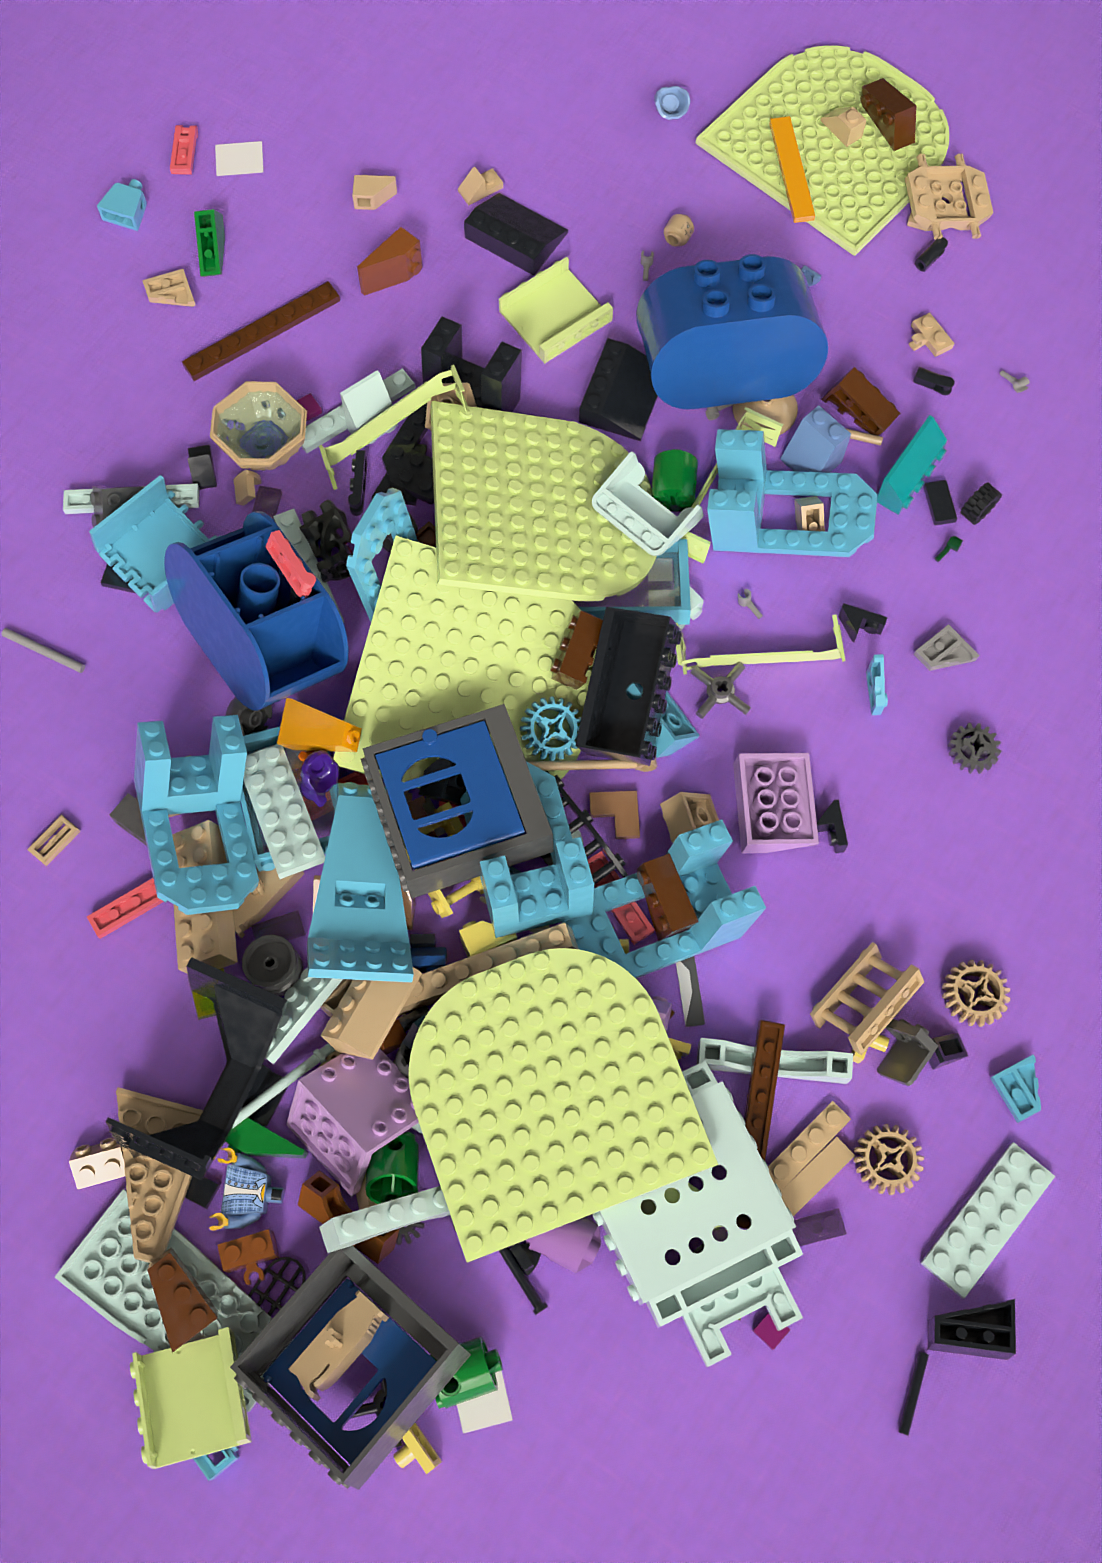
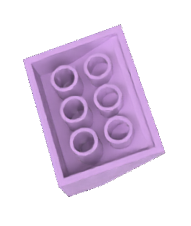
M809 753L738 754L733 763L741 853H769L818 845L819 839Z

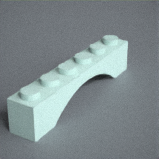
M700 1038L697 1064L706 1061L710 1070L751 1074L755 1047L726 1040ZM781 1050L778 1077L847 1084L852 1079L853 1053Z
M441 1186L331 1218L319 1228L327 1253L407 1225L448 1216L450 1212Z

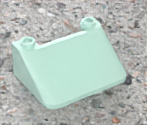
M631 451L594 494L592 506L600 515L648 554L659 556L697 525L704 516L703 510L698 504L695 508L689 507L684 509L676 516L639 486L645 478L644 467L638 462L636 454Z

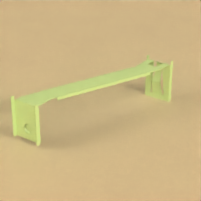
M451 365V370L439 373L428 382L422 384L351 434L343 442L325 448L322 445L319 446L334 490L338 489L334 478V470L331 468L332 465L337 464L350 454L352 456L356 453V450L362 449L429 402L432 396L455 389L456 395L462 402L466 414L470 413L462 393L465 390L454 365ZM453 375L456 383L443 386L442 379Z
M745 407L744 410L747 412L735 430L764 431V442L776 447L784 424ZM744 420V423L749 424L752 428L747 427V426H745V425H743V424H742V426L740 427V425H741L742 421ZM757 423L763 424V425L768 426V427H771V428H773V429H768V428L761 427V426L758 425ZM717 463L692 508L701 504L718 473ZM687 532L680 539H687L688 557L703 564L711 542L691 532Z
M837 614L832 615L838 649L813 653V650L710 655V658L686 660V645L683 633L680 644L676 645L678 665L683 666L684 675L687 674V670H691L695 666L702 668L712 665H736L738 662L742 664L833 660L842 658V662L846 660ZM697 662V665L687 667V663Z

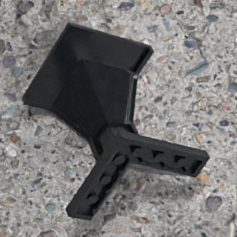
M191 957L186 966L191 991L212 1001L227 1059L225 1068L200 1118L196 1122L147 1135L109 1117L106 1120V1124L110 1129L109 1132L112 1133L111 1136L117 1141L116 1144L129 1149L133 1158L146 1155L202 1181L228 1138L260 1073L286 1010L287 1000Z

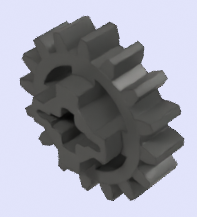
M968 723L965 728L960 726L957 732L953 733L951 736L952 740L948 744V747L952 749L948 754L949 756H955L953 764L959 762L961 764L960 770L967 767L970 774L974 769L977 770L978 774H981L984 768L989 771L992 764H996L998 761L997 757L1001 753V750L998 749L1001 742L994 741L996 733H988L990 727L987 726L983 730L980 723L975 728H973L971 723Z

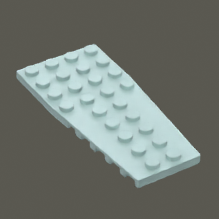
M123 1189L55 1275V1278L113 1325L140 1343L145 1344L154 1352L171 1347L147 1271L150 1263L134 1258L127 1191ZM173 1229L166 1251L172 1247L218 1310V1318L186 1343L219 1335V1329L229 1327L234 1331L239 1358L273 1318L176 1229ZM243 1388L247 1412H250L257 1402L252 1398L254 1393L248 1388Z

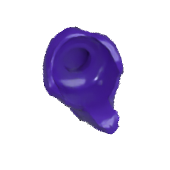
M325 750L314 751L308 755L300 773L302 779L299 785L300 792L305 798L315 802L318 807L324 806L327 801L325 793L338 783L340 770L338 764Z

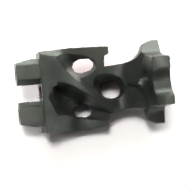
M326 500L320 505L323 514L317 517L313 510L303 513L304 525L299 527L307 539L316 558L322 557L324 560L316 564L318 571L321 572V579L324 583L350 577L351 575L346 564L348 556L353 555L351 548L347 544L348 542L351 543L352 533L348 527L346 515L332 501ZM338 528L342 529L343 537L337 533ZM319 539H321L320 548L317 543ZM337 547L339 553L331 556L332 548Z

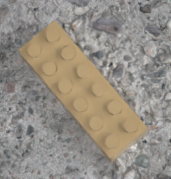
M207 820L172 834L179 868L227 863L219 825ZM173 904L178 970L188 974L186 966L191 957L217 969L238 962L233 910L186 915L178 910V906Z

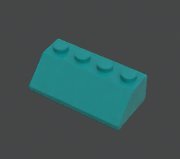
M931 415L927 417L884 478L880 488L877 503L897 515L900 514L903 508L908 509L914 499L911 497L913 493L920 492L925 483L923 481L925 476H931L936 467L934 463L936 460L940 462L947 452L944 449L947 438Z

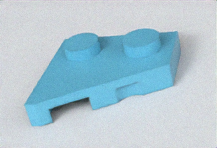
M878 654L873 656L866 671L871 715H881L884 707L888 704L887 693H885L884 655Z
M1034 1054L990 1078L1017 1123L1041 1110Z

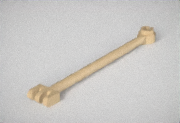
M656 757L655 760H651L650 766L619 760L527 761L543 771L635 769L649 772L657 767Z

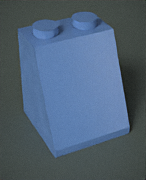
M818 405L803 418L780 460L792 471L830 473L842 463L851 433Z

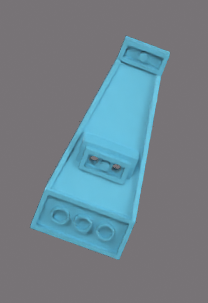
M353 782L337 783V805L307 941L308 977L412 982L414 973L400 879L369 785H358Z

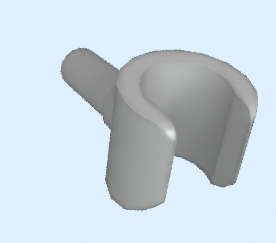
M644 251L641 253V265L644 268L643 281H648L649 268L653 264V251H651V256L649 257L644 256Z
M1003 370L1000 372L1002 377L1013 384L1015 392L1020 393L1028 389L1026 385L1030 381L1027 377L1024 376L1016 379Z
M733 404L707 407L708 410L705 413L708 420L717 419L720 416L719 411Z
M744 589V594L747 598H743L738 594L739 605L747 606L758 619L762 618L763 615L751 601V591Z

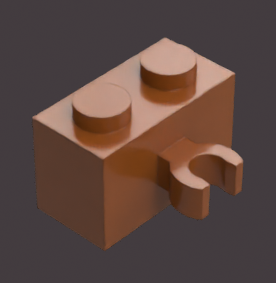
M270 1229L217 1245L223 1271L231 1273L246 1268L244 1281L247 1285L252 1284L250 1277L254 1272L259 1274L260 1281H265V1272L258 1264L280 1258L274 1232Z

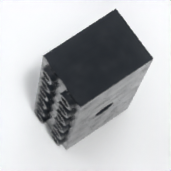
M606 607L575 745L585 754L647 766L651 765V760H655L657 754V747L655 746L656 737L660 736L662 730L660 718L661 714L665 713L667 707L665 695L666 691L670 690L672 684L670 672L671 668L675 667L677 655L674 653L676 645L680 644L682 632L679 631L680 628L670 616ZM632 684H640L643 687V694L637 700H632L627 695V690Z

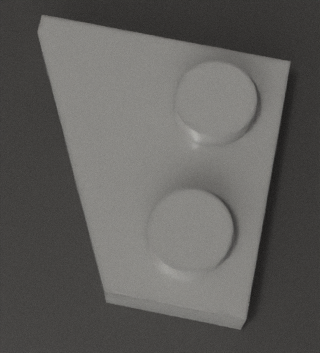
M949 624L914 653V656L929 671L973 662L980 656Z

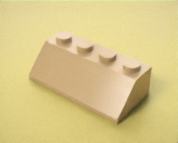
M413 967L414 975L412 982L352 980L351 985L340 1000L338 1007L320 1036L337 1052L373 1060L422 973Z

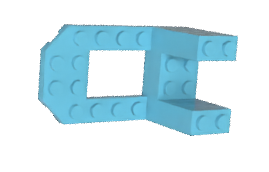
M717 430L715 453L719 482L718 489H710L707 507L713 551L850 557L857 551V548L874 539L878 494L857 474L767 470L764 431ZM765 494L831 497L828 532L761 529Z
M394 488L388 489L387 493L379 492L374 496L353 531L351 543L355 544L353 555L348 556L346 564L370 622L372 621L381 589V584L372 564L374 556L381 551L383 541L389 534L392 535L393 541L395 536L418 542L402 493Z
M238 715L213 717L209 755L171 758L163 721L137 723L134 782L157 898L164 902L169 901L178 906V910L186 915L238 909L244 903V899L248 894L253 892L259 883L240 803L247 750ZM215 810L227 863L179 868L168 815Z
M527 761V766L553 833V852L550 853L553 865L510 875L505 856L480 861L482 875L480 879L496 938L593 914V878L581 837L572 839L555 776ZM467 790L460 799L461 805L470 803ZM473 812L464 814L466 825L471 820Z
M719 820L678 835L666 853L671 855L699 921L687 931L625 954L606 912L645 898L642 885L637 878V873L594 888L593 914L563 921L562 923H566L572 928L579 950L606 957L626 969L635 978L741 938L763 913L766 906L756 886L732 894L717 862L733 840L723 820Z

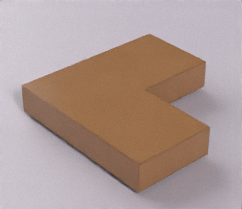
M637 791L589 793L590 816L592 818L614 817L616 839L640 838Z

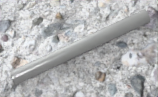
M4 628L2 631L3 637L79 673H82L85 669L84 664L8 628Z

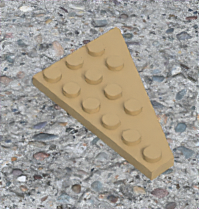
M117 1087L116 1090L120 1123L147 1135L196 1122L203 1112L200 1109ZM122 1147L133 1254L135 1259L151 1263L166 1252L192 1176L146 1155L133 1158L129 1149Z

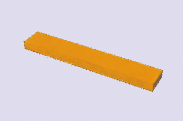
M791 117L771 118L769 125L793 222L813 221L815 219V212Z

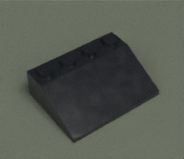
M501 193L475 207L464 221L466 239L535 276L568 233V229Z
M607 338L579 408V423L641 441L658 397L652 385L651 372L645 354L629 344Z

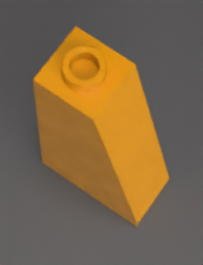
M286 698L277 744L291 750L357 752L362 729L294 699Z

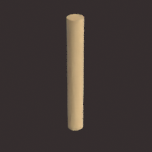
M847 429L851 433L850 439L880 446L882 444L883 437Z

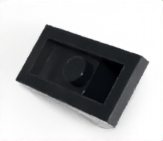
M210 445L188 448L189 458L187 460L193 484H198L199 490L217 487Z
M843 603L838 616L852 642H855L859 628L864 629L870 634L881 635L887 621L885 616Z
M839 799L831 803L817 822L818 832L830 831L828 832L829 845L834 847L835 853L844 852L848 846Z

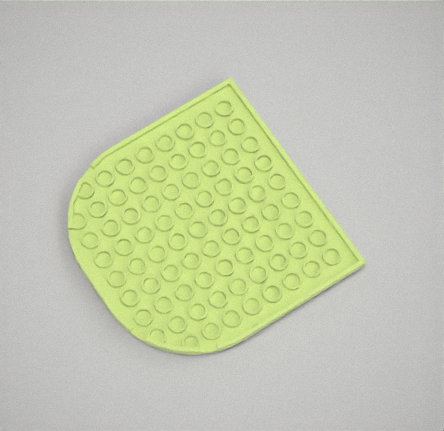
M827 45L807 48L803 53L795 56L791 54L779 61L696 138V144L790 210L769 125L771 118L790 116L815 212V219L806 222L856 256L910 202L905 177L908 173L919 167L916 157L919 154H925L928 166H942L949 146V126L943 110H940L934 102L935 98L919 83L886 61L866 51L862 54L850 51V47ZM882 78L917 105L915 143L896 151L892 150L860 101L862 86ZM854 107L866 119L862 138L848 147L821 122L823 116L836 108Z
M432 401L430 410L438 585L574 601H602L605 597L614 595L618 597L631 591L645 579L656 560V556L648 554L600 515L592 506L594 494L629 454L622 445L605 434L574 421L468 406L470 413L466 414L463 405ZM645 474V478L639 486L652 496V488Z
M395 536L344 718L345 722L362 729L358 751L335 752L333 760H335L339 767L365 774L361 763V758L365 757L363 748L505 704L525 760L550 761L549 754H547L544 760L540 759L541 751L535 756L532 755V751L535 749L534 746L526 749L525 746L530 741L529 739L521 740V737L527 734V731H520L521 726H527L526 723L521 721V718L529 717L525 710L527 708L533 710L531 705L533 702H537L540 705V699L545 698L548 703L551 696H554L555 704H557L559 698L564 699L563 706L571 702L572 706L569 710L572 712L574 709H578L579 712L574 716L576 719L582 717L593 664L589 666L585 675L588 677L586 684L577 690L552 680L553 672L550 671L554 659H559L562 651L559 650V646L563 637H568L571 630L567 627L572 615L576 616L581 610L572 600L438 585L436 547ZM546 710L540 712L539 715L548 719H554L559 712ZM565 718L562 727L567 732V736H569L570 728ZM535 721L534 732L537 739L540 740L542 730ZM557 722L549 726L548 735L556 732L554 728ZM551 738L545 746L558 748L565 743L562 740L558 741L555 738ZM571 748L573 754L568 756L564 752V759L559 760L556 754L554 761L577 760L581 750L579 748ZM429 757L417 761L406 771L402 782L422 777L424 770L440 757ZM548 770L551 775H558L560 779L569 771Z
M569 948L547 949L524 955L473 975L452 987L433 1005L418 1029L409 1062L411 1099L467 1263L718 1165L653 1000L634 976L606 957L584 950Z

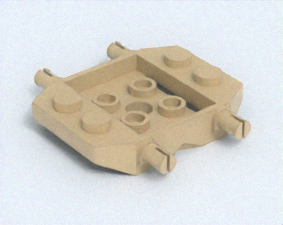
M962 153L955 156L957 166H928L925 154H919L916 157L919 167L908 173L905 177L913 219L924 230L933 231L935 240L937 238L941 239L943 237L941 230L948 228L971 230L972 238L978 239L981 237L979 226L994 213L985 173L967 166ZM960 182H963V184H964V189H965V193H966V198H967V202H968V207H969V211H970V216L967 215V211H966L967 205H966V202L964 201V197H963V193H962V188H963V187H962V184H961ZM942 198L948 199L950 204L946 203Z

